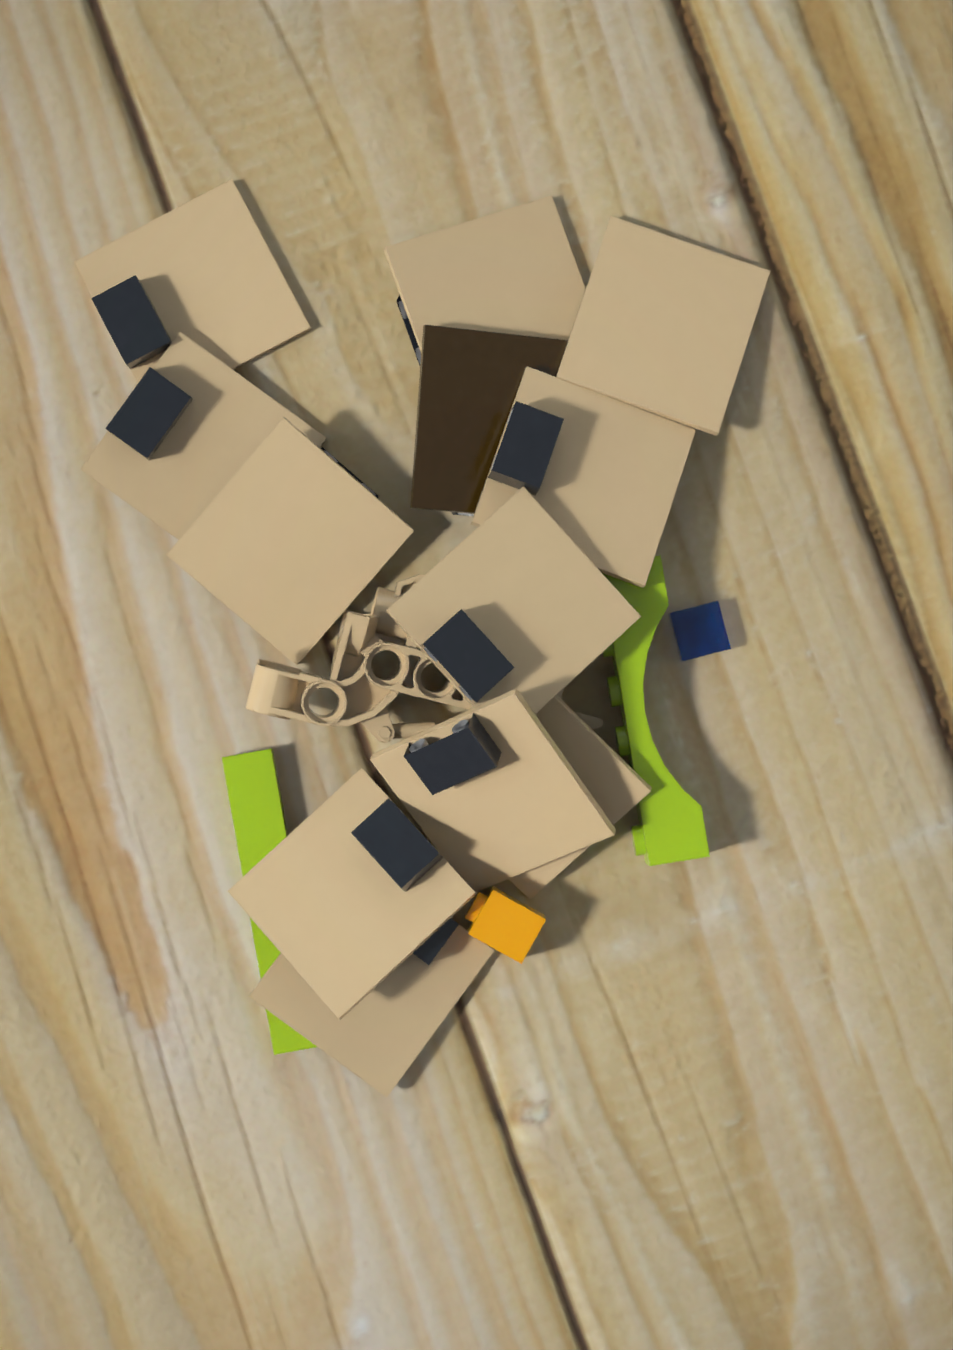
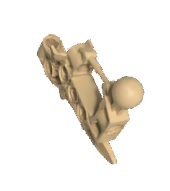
M418 574L396 582L394 591L378 587L370 614H361L349 610L343 612L328 678L302 672L301 669L258 659L246 709L272 717L288 720L291 718L321 726H350L361 722L379 742L387 743L392 739L409 738L437 725L435 721L392 724L387 705L397 697L399 692L464 708L467 711L472 705L448 679L440 689L427 690L424 688L421 682V673L432 661L421 649H417L418 646L386 612L395 601L424 576ZM383 650L394 652L399 661L396 673L389 678H379L373 674L371 669L373 657ZM322 687L332 689L338 697L335 710L327 715L316 714L309 707L311 694L316 689ZM563 689L557 694V696L560 699L562 697ZM575 712L592 730L603 725L601 718Z

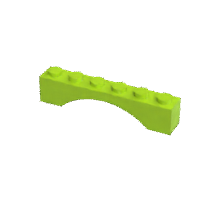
M658 555L654 558L644 588L603 574L641 616L602 654L603 657L612 656L615 676L607 677V687L611 707L620 706L623 726L615 727L619 756L628 755L630 767L652 787L651 792L636 804L639 825L631 826L635 856L644 855L645 863L648 866L710 857L702 806L682 789L665 767L652 740L645 714L643 681L647 653L656 627L669 606L661 555Z

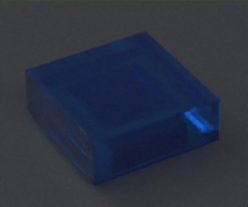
M719 601L668 614L681 662L731 649Z

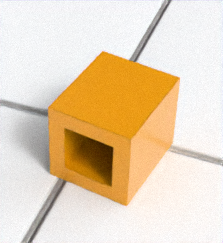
M492 886L487 896L481 892L477 893L464 917L472 922L468 929L469 935L520 964L524 961L546 921L544 914Z

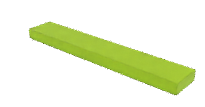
M273 748L222 757L242 876L247 874L288 836ZM250 918L260 978H262L281 952ZM266 1009L274 1055L317 1047Z

